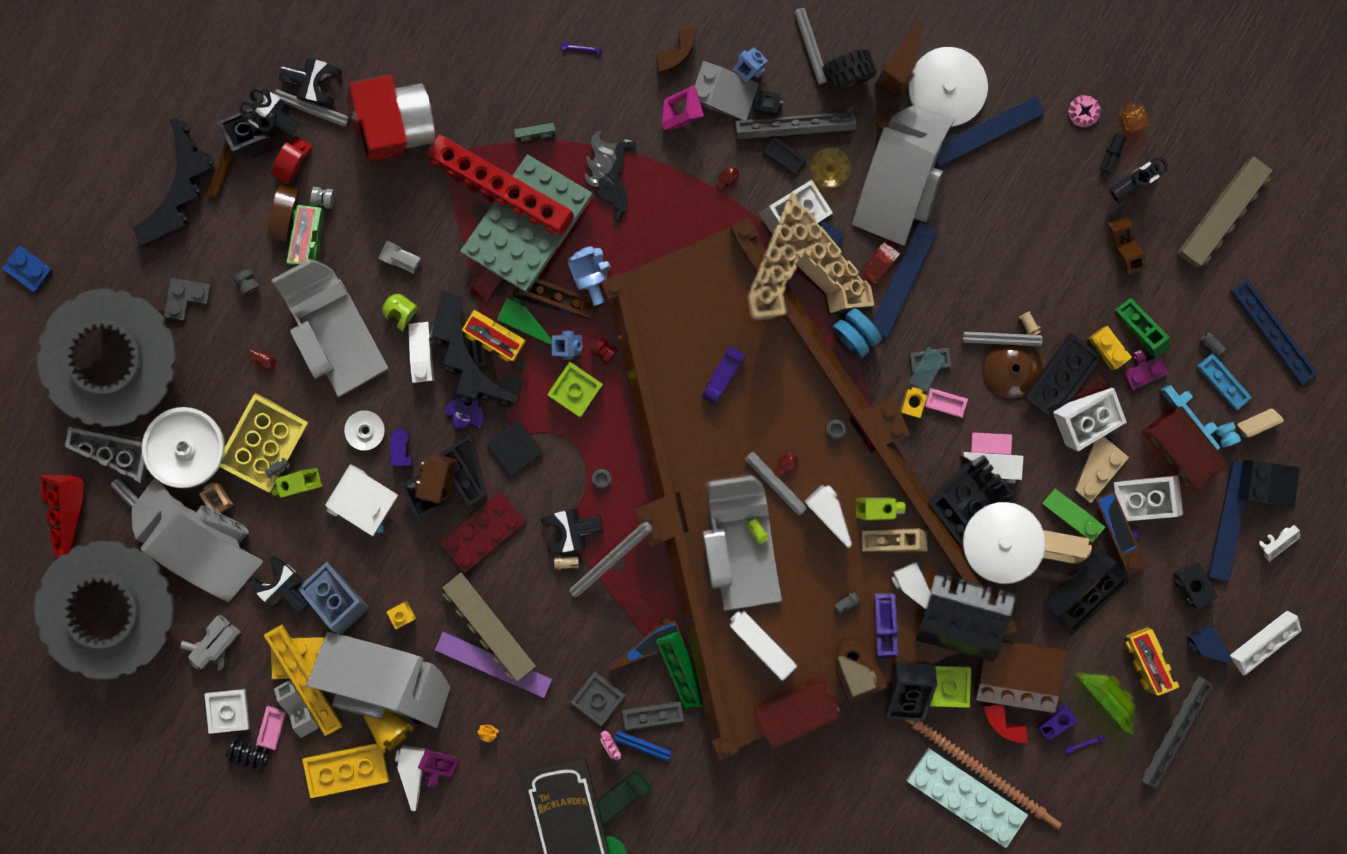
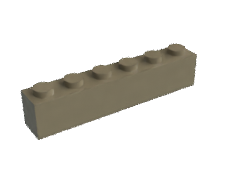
M1254 156L1248 158L1177 254L1195 267L1205 266L1212 257L1210 253L1213 249L1217 250L1223 243L1222 237L1225 233L1229 234L1235 227L1234 221L1237 217L1241 218L1247 211L1245 207L1249 201L1252 203L1259 195L1258 189L1261 186L1264 187L1271 179L1269 175L1273 170Z
M462 573L442 587L445 590L442 593L449 603L453 600L457 605L455 611L461 618L465 616L468 619L469 623L467 626L474 634L476 632L480 634L482 638L479 641L486 650L489 647L495 653L492 657L498 665L504 664L507 668L504 672L511 681L513 679L519 681L536 667Z

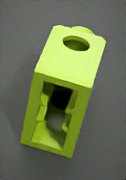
M318 469L303 470L276 478V483L271 489V493L273 496L280 495L283 498L322 487Z
M856 498V518L896 519V514L905 513V503L896 502L895 498Z

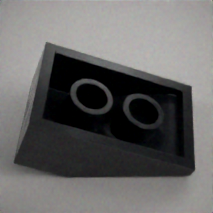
M1243 460L1238 499L1295 507L1300 468Z
M906 662L895 663L891 675L885 718L925 721L938 685L935 665Z

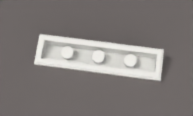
M1286 611L1230 655L1242 675L1245 676L1302 631L1298 616Z

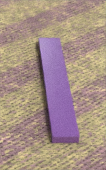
M444 631L435 648V651L543 698L552 681V678L533 670L519 681L515 679L511 681L504 672L507 670L504 664L498 665L492 657L494 653Z

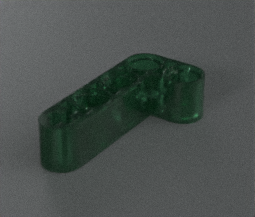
M640 767L592 804L598 828L636 797L643 796L651 789L652 782ZM589 807L580 815V818L594 832L595 826Z

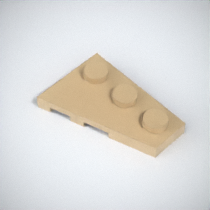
M1104 436L1093 443L1074 490L1089 503H1092L1129 457Z

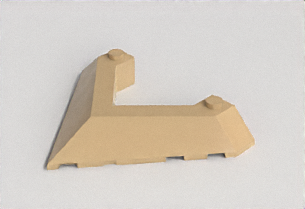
M790 193L749 294L752 318L754 320H764L786 314L782 293L785 289L786 281L791 278L797 266L826 293L830 313L847 312L852 308L861 309L875 306L869 283L859 277V271L850 260L846 261L840 254L842 252L826 231L817 224L816 219L806 207H801L797 202V196L794 193Z

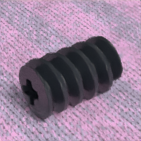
M234 737L228 746L225 758L228 756V762L230 763L235 759L236 765H240L243 761L244 768L251 764L250 768L252 771L258 767V772L262 773L267 766L271 752L267 755L265 747L259 752V745L251 749V742L245 747L243 739L237 744L236 737Z

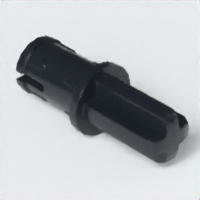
M1115 133L1109 149H1106L1107 154L1100 167L1102 171L1106 173L1112 171L1117 158L1121 156L1120 152L1127 140L1126 136Z

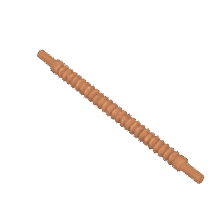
M905 720L912 725L915 731L919 730L920 734L924 733V737L928 736L929 741L933 740L934 744L938 743V747L942 746L943 751L947 750L948 754L952 753V757L956 756V760H961V764L965 763L966 767L970 766L971 771L975 770V774L979 773V776L984 777L985 781L989 780V784L993 783V787L997 786L998 790H1003V794L1007 793V797L1011 796L1012 800H1016L1017 804L1021 803V807L1025 806V809L1030 810L1031 814L1034 813L1036 818H1042L1057 830L1061 827L1062 823L1049 815L1044 807H1038V803L1034 804V801L1029 800L1028 796L1024 797V793L1020 794V790L1016 791L1014 786L1010 787V783L1006 784V780L1002 781V778L997 777L996 773L992 774V770L988 771V767H983L982 763L978 764L979 761H974V757L970 758L969 753L964 754L965 751H960V747L956 748L955 743L951 744L950 740L946 741V737H941V733L937 734L936 730L932 731V727L928 728L927 723L923 724V721Z

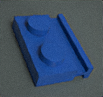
M20 245L8 259L6 265L2 267L3 270L35 293L53 271L52 268Z

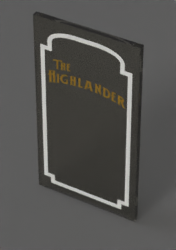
M582 758L581 760L520 772L540 854H610L587 759Z

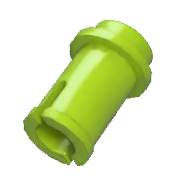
M757 518L746 524V527H748L756 539L755 542H758L759 545L769 539V533L764 531Z

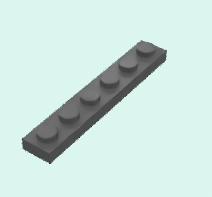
M854 111L736 121L737 139L856 130Z
M1198 677L1192 684L1191 691L1183 701L1181 710L1173 719L1170 730L1163 737V742L1159 750L1155 752L1152 763L1145 770L1142 782L1157 789L1213 687L1212 683Z

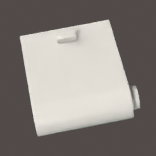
M350 464L325 506L328 507L326 511L336 517L340 515L374 536L399 495L367 476L361 469Z

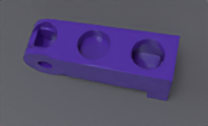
M729 346L708 382L702 397L715 404L745 355Z

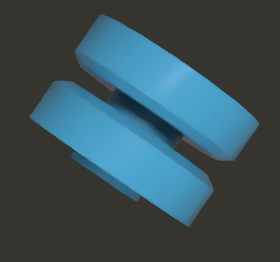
M852 308L845 315L846 321L839 320L832 329L842 344L853 355L862 359L869 353L868 345L875 347L882 341V336L864 314Z

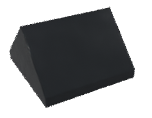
M421 474L400 484L417 521L453 503L451 495L449 499L440 503L416 497L415 484L420 479Z

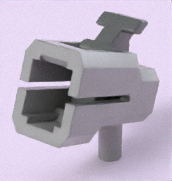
M218 615L206 628L207 635L201 642L192 644L182 641L180 648L192 652L188 656L190 659L189 663L196 669L204 668L211 661L218 664L217 669L221 671L227 665L225 652L241 633L239 629L233 624L228 626L230 622L222 615Z

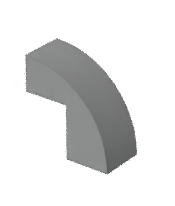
M291 680L274 688L277 702L290 716L293 730L300 738L318 729L314 717Z

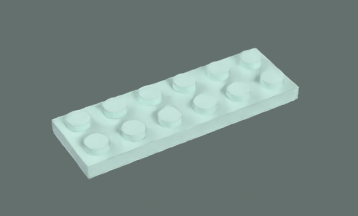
M930 748L926 750L906 780L1005 848H1007L1028 816L1027 813Z

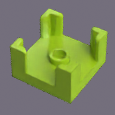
M569 362L547 395L579 417H582L603 384Z
M930 664L936 667L938 682L930 706L970 708L971 667L968 665L940 666L939 664Z

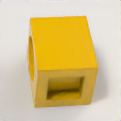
M912 387L911 390L907 389L900 412L920 418L927 395L923 394V390ZM912 396H915L919 401L915 408L909 405V399Z
M408 601L387 611L395 629L416 619Z

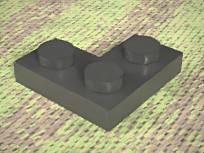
M171 278L164 317L186 320L189 301L209 304L212 285Z

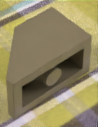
M845 657L837 658L852 696L876 688L875 683L878 681L874 671L870 672L869 668Z

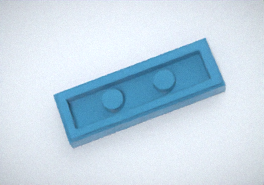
M1213 353L1196 366L1235 411H1238L1252 398Z

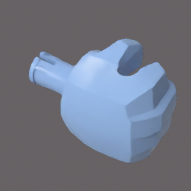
M589 246L569 257L568 264L578 289H588L593 306L606 302L599 285L602 280L607 279L611 265L607 261L603 262L601 248Z

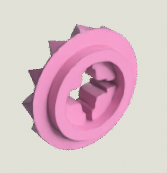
M1082 95L1071 102L1068 112L1071 121L1075 125L1089 127L1099 119L1101 108L1097 100L1091 96ZM1081 106L1084 108L1091 106L1088 111L1089 116L1086 114L1078 116L1082 111Z
M603 731L600 740L611 759L619 760L621 753L609 732Z

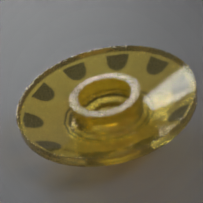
M826 148L819 151L811 163L813 178L818 184L827 188H834L843 184L849 177L851 170L850 161L846 154L836 148ZM827 166H833L834 171L828 172Z

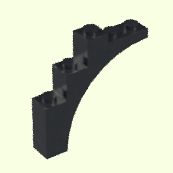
M178 118L170 120L177 146V168L173 183L160 206L146 220L132 227L140 245L143 247H148L189 227L187 221H189L188 216L184 210L180 209L202 199L199 194L202 191L198 183L193 181L214 171L212 166L214 161L209 153L206 154L202 150L196 152L199 149L195 140L190 139L188 132H190L188 125L185 121L182 122Z
M443 291L429 340H432V343L438 346L447 345L441 368L445 369V372L456 375L460 373L454 396L464 403L473 402L476 399V395H478L479 399L484 401L495 400L501 406H513L517 401L518 395L504 390L490 381L479 370L468 353L461 331L460 311L463 296Z

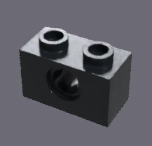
M1193 561L1173 573L1176 577L1174 582L1179 589L1184 591L1185 596L1183 597L1189 607L1192 606L1199 609L1218 598L1199 562ZM1193 581H1196L1198 584L1195 591L1190 589V584Z

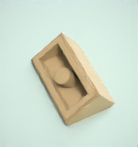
M1269 409L1238 423L1237 427L1242 437L1250 438L1283 423L1284 419L1274 409Z

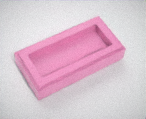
M929 388L924 407L963 418L968 399Z
M971 433V452L1011 454L1012 435Z
M270 706L266 707L256 745L272 750L277 749L287 713L285 710Z

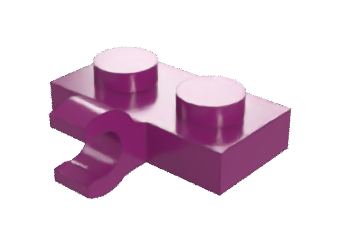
M1143 350L1132 352L1137 366L1123 371L1130 390H1134L1169 374L1161 356L1157 359L1153 358L1146 361Z
M425 749L418 766L420 770L427 772L423 775L422 782L428 783L427 786L435 788L440 775L452 777L459 758Z

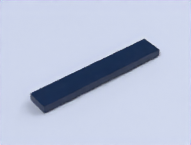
M1037 96L943 142L936 160L937 166L940 167L1045 114Z
M921 222L918 223L872 321V324L884 338L888 337L937 230Z
M1248 279L1243 280L1230 290L1231 294L1300 386H1303L1318 374Z
M1232 461L1208 572V577L1229 581L1246 503V500L1238 499L1243 463Z

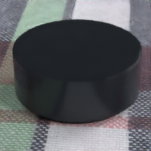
M507 374L502 379V388L504 390L517 393L521 389L522 381L519 376Z

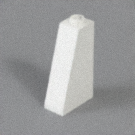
M744 610L741 613L737 611L730 618L732 621L729 624L730 627L782 681L797 667L795 662Z

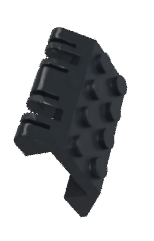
M985 455L976 458L959 469L935 490L928 503L962 549L966 526L979 510L994 503L1006 502L1014 504L1017 500L1004 480H1000L1001 476L999 474H995L985 480L983 476L989 474L994 469L992 464H989L990 462Z
M936 572L916 640L994 662L999 654L1011 617L1015 594L1006 592L1004 602L1001 604L1004 591L999 590L994 604L989 602L992 592L991 587H986L984 597L982 598L984 585L967 581L964 593H962L964 580L959 579L956 593L951 592L949 588L952 576L947 575L945 585L942 587L945 574Z

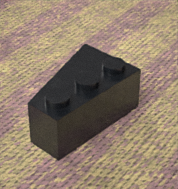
M471 434L439 454L458 460L453 483L468 507L487 496L474 436Z

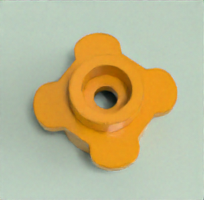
M481 725L477 733L481 740L493 742L499 731L491 725Z

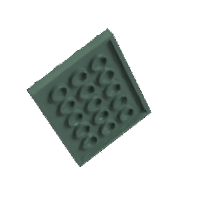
M528 154L513 174V177L572 210L574 219L562 237L556 233L555 235L548 233L541 224H538V226L534 225L528 220L527 216L523 214L519 216L511 210L510 206H502L495 201L461 249L463 255L525 293L532 287L594 196L592 192ZM514 194L511 199L518 198L520 194ZM531 203L528 208H534L537 203ZM547 213L544 218H550L553 213Z

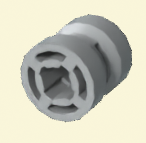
M313 187L310 200L311 206H324L327 209H332L335 195L334 189L322 190L320 187Z

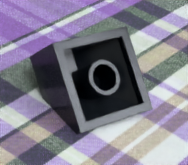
M252 108L245 110L248 113H253ZM240 112L217 121L233 154L257 157L273 150L268 132L255 127Z

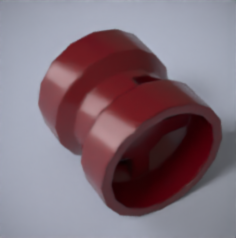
M601 337L590 353L594 356L599 355L601 361L607 364L618 349L607 345V340Z

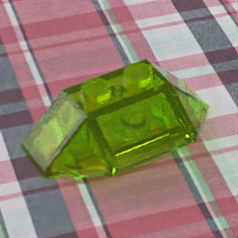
M1076 672L1074 675L1123 731L1127 735L1132 736L1134 734L1136 706L1132 702L1134 698L1126 690L1123 692L1119 688L1120 682L1113 675L1110 677L1105 673Z

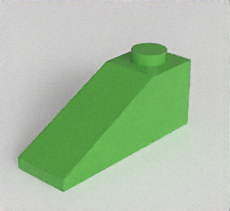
M1055 488L1042 503L1081 537L1088 538L1089 542L1093 543L1105 528L1095 518Z

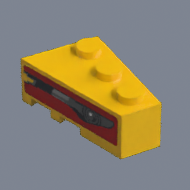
M473 310L462 329L465 332L464 336L473 342L476 339L483 343L481 345L483 348L490 352L492 350L500 353L499 357L507 362L510 360L515 361L526 342L522 337L476 310Z
M1147 627L1127 635V642L1125 644L1129 653H1132L1134 656L1133 665L1137 672L1140 671L1142 676L1140 682L1143 689L1159 696L1179 688L1178 682H1173L1169 673L1171 668L1169 664L1166 665L1162 655L1163 651L1153 630Z

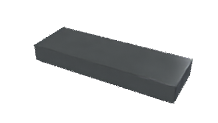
M681 701L622 710L625 731L684 722Z

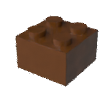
M439 454L425 457L420 464L421 477L415 484L416 497L437 503L449 499L458 460Z

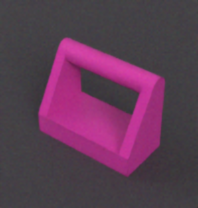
M694 86L664 100L663 130L677 129L704 117ZM687 97L685 112L677 115L674 103Z

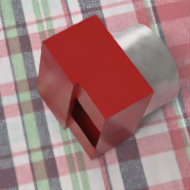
M392 75L349 83L347 103L355 135L359 134L366 163L401 156L407 148L435 143L432 113L422 83L395 88Z

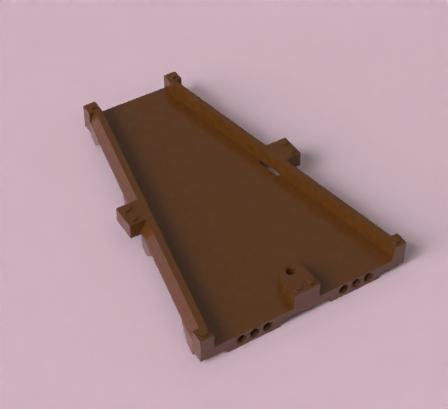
M750 217L732 224L728 229L645 265L601 281L610 301L656 498L652 502L635 508L634 511L640 525L648 522L652 527V531L645 536L650 547L666 541L711 739L720 760L739 752V747L847 700L852 703L887 688L886 684L891 681V675L896 662L930 665L958 653L916 640L917 632L926 609L903 592L900 587H895L892 577H894L893 571L916 562L930 592L936 572L945 574L942 587L945 585L947 575L952 576L949 588L951 592L956 593L959 579L964 580L962 593H964L967 581L984 585L982 598L984 597L986 587H990L987 581L971 568L965 557L964 550L929 506L930 497L894 444V441L910 435L895 398H889L871 407L868 405L787 283H785V289L782 293L786 314L764 320H754L752 318L749 294L767 252L757 238L758 235ZM730 346L744 354L745 357L716 403L713 404L703 398L702 395ZM849 418H854L874 448L872 451L868 450L848 420ZM834 419L841 420L846 425V434L841 439H832L826 432L827 424ZM751 452H754L807 507L801 515H797L745 461V458ZM754 476L763 485L765 490L782 602L724 611L720 587H711L703 541V531L711 530L709 482ZM821 485L825 488L830 486L837 494L835 498L839 502L852 544L850 547H847L804 502ZM678 492L680 493L688 531L685 532L683 531L675 493ZM856 498H895L896 502L905 503V513L896 514V519L856 518ZM921 529L927 532V552L862 551V531ZM991 589L989 602L995 604L996 595ZM855 591L861 600L858 603L859 606L855 605L841 615L834 604L847 597L849 592L853 593ZM875 594H895L898 632L897 658L876 659ZM744 610L797 665L783 681L730 627L729 624L732 622L730 618L737 611L741 613ZM1010 617L1005 636L1017 631L1012 617ZM855 652L857 658L854 662L869 668L870 672L874 671L878 681L875 683L876 688L852 696L837 658L841 656L847 658L848 653ZM812 692L820 693L823 698L822 704L817 708H812L807 703V696ZM796 701L802 705L803 712L799 717H791L787 713L789 703ZM772 711H778L783 716V722L778 727H772L767 722V716Z

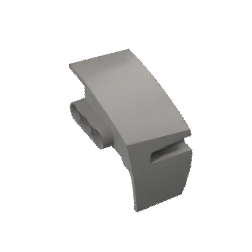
M916 105L898 112L891 118L889 127L884 128L852 225L905 246L913 220L916 219L926 223L931 213L943 174L942 170L936 169L934 166L944 138L955 119Z
M310 259L272 279V282L286 301L298 324L290 332L315 379L326 374L338 397L389 370L341 279L337 278L331 268Z
M754 476L709 482L711 530L703 531V541L711 587H720L724 611L782 602L771 537L769 512L763 485ZM757 518L764 531L769 533V539L760 545L758 542H755L756 539L748 527H746V524Z
M156 478L152 480L132 506V528L136 540L144 543L141 550L172 572L220 599L229 602L263 563L262 559L239 547L240 543L249 533L244 525L206 506H201L197 512L185 507L180 501L171 497L164 483Z
M327 632L306 684L307 687L335 694L332 707L381 720L386 710L414 718L434 728L438 727L451 688L441 671L432 663L423 662V658L420 656Z

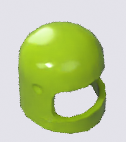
M394 294L385 301L382 313L387 320L391 317L399 320L397 328L403 332L416 313L418 306L403 295Z

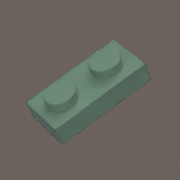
M554 123L514 129L516 139L521 140V142H529L533 140V137L539 136L540 139L551 138L552 134L556 133Z

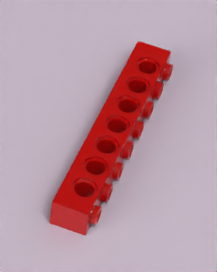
M440 134L426 153L430 159V164L434 167L446 169V173L453 178L458 176L467 186L477 187L478 191L486 197L491 195L498 204L510 206L514 213L519 216L522 214L527 216L528 220L534 225L538 226V224H541L552 235L556 233L562 237L574 219L571 209ZM449 156H454L451 161H446ZM470 165L468 170H462L464 166ZM481 175H487L485 179L478 180ZM498 184H503L501 189H495ZM514 194H520L518 198L511 199ZM531 203H537L534 208H528ZM547 213H553L550 218H544Z

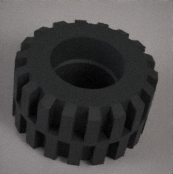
M859 49L843 54L828 61L822 67L830 91L835 92L857 86L870 80L877 74L868 49Z

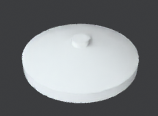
M943 47L928 52L916 63L912 71L915 75L908 84V95L912 106L916 105L955 119L951 127L968 122L981 110L987 97L988 82L982 65L973 55L959 48Z
M188 407L170 409L156 417L147 428L142 443L143 459L150 473L160 482L176 488L195 487L210 479L220 467L225 449L223 434L217 423L202 411Z
M994 503L979 510L968 522L963 536V550L967 562L979 576L994 583L1008 584L1020 581L1035 571L1044 555L1045 537L1040 523L1030 511L1013 503Z

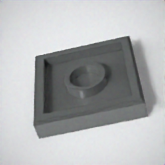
M594 671L570 703L602 727L626 695Z

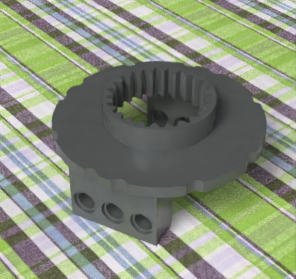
M113 289L90 290L78 294L77 298L73 301L68 300L63 303L47 321L46 332L41 334L39 339L41 350L37 353L39 376L43 386L49 389L50 399L70 417H79L83 423L90 425L95 423L106 427L131 425L132 422L137 420L139 415L150 413L168 393V384L173 381L175 376L173 365L177 362L175 339L171 329L165 326V318L162 316L164 310L155 308L141 297L134 298L132 293L122 290L116 293ZM98 328H110L119 331L122 335H126V340L132 341L129 347L135 349L131 352V355L135 356V359L131 360L134 367L128 369L131 372L130 375L125 374L126 381L119 380V385L112 384L111 387H101L89 384V380H83L84 375L78 374L80 368L75 367L78 360L74 359V356L78 355L75 347H80L78 341L85 339L83 334L89 335L90 330L96 331Z
M120 540L90 542L86 547L80 545L71 549L68 555H61L52 563L42 577V587L36 593L34 604L35 623L40 627L39 637L42 643L48 645L49 654L66 669L74 673L79 671L84 677L112 679L120 677L122 673L128 675L137 671L140 665L148 664L160 651L167 649V644L165 645L168 639L166 634L168 630L172 629L174 598L168 591L170 584L167 578L160 574L161 568L141 550L135 547L128 548ZM104 581L105 583L112 582L113 586L119 585V590H125L124 597H130L127 604L132 605V608L128 610L132 613V616L128 617L131 623L125 625L126 630L121 631L120 635L108 640L99 641L98 638L92 640L90 635L84 637L85 631H78L80 625H74L76 617H72L71 614L75 610L71 608V605L76 604L73 598L79 596L77 592L82 591L84 586H88L93 582Z

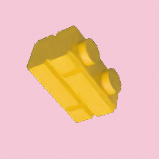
M1108 326L1102 327L1088 338V341L1111 370L1118 369L1132 358L1127 351H1124V346Z

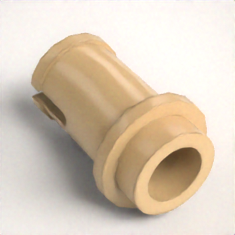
M1030 311L1019 317L1027 331L1026 335H1036L1041 332L1039 329L1041 327L1037 326Z
M558 555V557H554V569H578V556L560 557Z

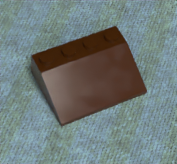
M921 20L917 21L875 82L878 87L892 97H895L897 93L901 95L915 75L912 71L916 66L922 28Z
M1003 640L999 654L994 662L981 659L974 686L976 701L1055 713L1060 695L1066 650Z

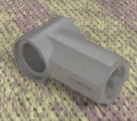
M387 240L378 259L390 265H396L413 274L421 261V258L402 250V247Z

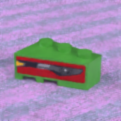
M297 205V210L293 212L294 226L290 236L288 264L298 266L310 259L319 261L324 209Z

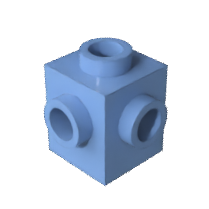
M753 47L748 52L744 50L737 59L739 61L733 67V70L748 82L754 76L758 78L765 71L763 66L768 60Z
M562 331V335L552 336V356H562L564 360H572L574 356L582 355V335H574V331Z

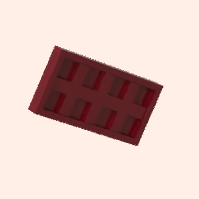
M500 491L439 543L463 572L466 573L526 521Z

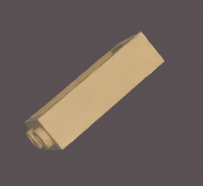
M1043 530L1045 537L1043 559L1078 565L1090 556L1091 545H1089L1088 538Z

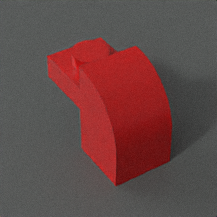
M294 136L280 150L273 165L271 175L289 185L298 174L301 162L311 151L312 145Z

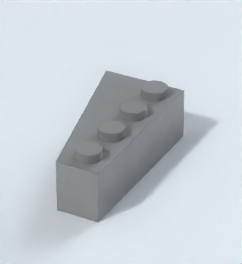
M78 424L68 427L65 447L88 458H92L102 465L109 466L123 475H128L138 482L147 479L148 468L145 465L142 454L143 438Z

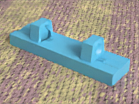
M1167 385L1160 390L1208 452H1216L1221 448L1210 435L1218 429L1213 422L1203 426L1186 405L1193 398L1189 391H1185L1179 396L1171 385Z

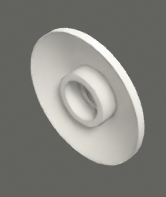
M358 411L348 418L344 432L351 446L359 450H370L380 444L384 437L385 428L383 421L377 414L371 411ZM364 427L369 428L368 434L362 432Z

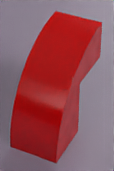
M995 703L981 704L987 722L997 733L1014 742L1028 743L1025 725H1006L1004 705Z

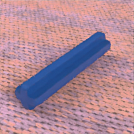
M618 731L614 738L615 742L664 761H669L670 750Z

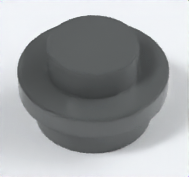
M834 419L827 424L826 432L832 439H841L846 434V425L843 421Z
M598 469L592 475V483L597 488L604 489L611 483V474L605 469Z

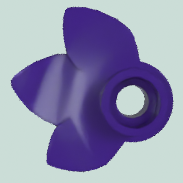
M477 396L470 406H466L464 402L454 399L447 404L445 409L446 414L454 415L453 424L456 430L465 428L470 422L476 427H481L484 419L483 410L478 406Z

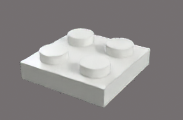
M246 689L205 693L209 734L250 729Z

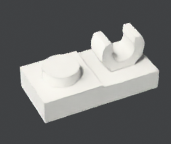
M1295 525L1291 528H1285L1277 540L1269 534L1267 537L1271 542L1270 544L1266 545L1262 541L1259 542L1261 549L1264 551V557L1270 562L1300 539V530Z

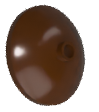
M996 344L989 350L983 363V375L987 385L999 396L1010 399L1023 397L1043 370L1041 357L1033 346ZM1013 365L1018 366L1019 369L1017 372H1014L1012 370Z

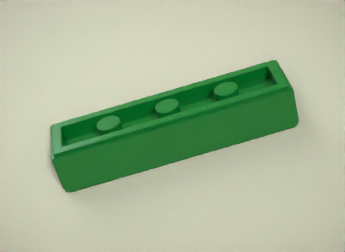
M674 632L657 639L656 643L684 708L702 706L703 700L698 676L680 633Z

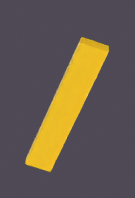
M280 625L265 633V639L323 734L326 736L340 729L343 724L324 692L306 686L311 671L284 626Z

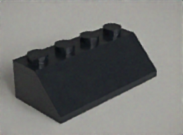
M1101 549L1083 567L1079 568L1068 581L1064 582L1054 594L1050 595L1043 604L1056 620L1073 635L1118 593L1129 580L1119 565Z

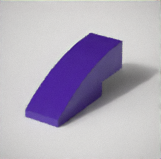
M875 594L876 659L897 658L898 632L895 594Z

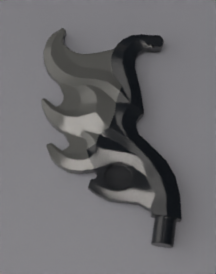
M598 131L591 139L595 159L590 160L588 156L586 157L593 176L589 177L585 174V180L589 185L600 188V190L596 191V194L602 200L613 203L616 206L613 218L620 221L623 213L626 212L627 193L618 175L623 171L625 148L628 146L636 147L637 143L631 140H621L619 143H606L600 138L602 131Z

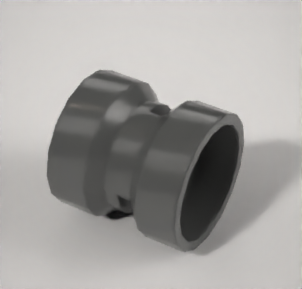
M251 269L244 270L233 277L235 283L240 286L242 296L260 288L258 281H255L253 278L254 274Z

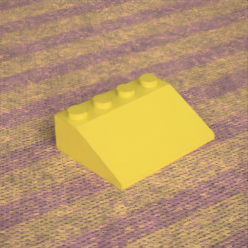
M255 393L225 446L224 457L220 467L270 493L279 475H273V478L270 479L264 470L266 468L270 469L269 466L278 460L279 462L282 461L281 458L288 460L308 422Z

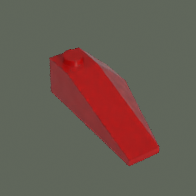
M40 475L42 500L47 501L49 512L45 513L46 519H49L52 525L50 538L54 556L59 558L61 555H68L70 553L83 501L84 484L81 478L73 475Z

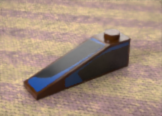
M538 278L527 293L515 286L512 295L529 303L587 319L593 318L596 305L593 306L591 298Z
M1113 490L1096 497L1095 499L1128 575L1146 568L1147 565L1115 491Z
M670 616L660 620L661 624L655 626L609 665V670H614L660 652L656 640L674 632L680 633L684 643V637L677 619H671Z

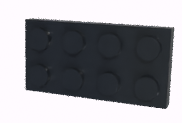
M1070 333L1023 397L1055 421L1053 412L1069 403L1102 357L1076 335Z

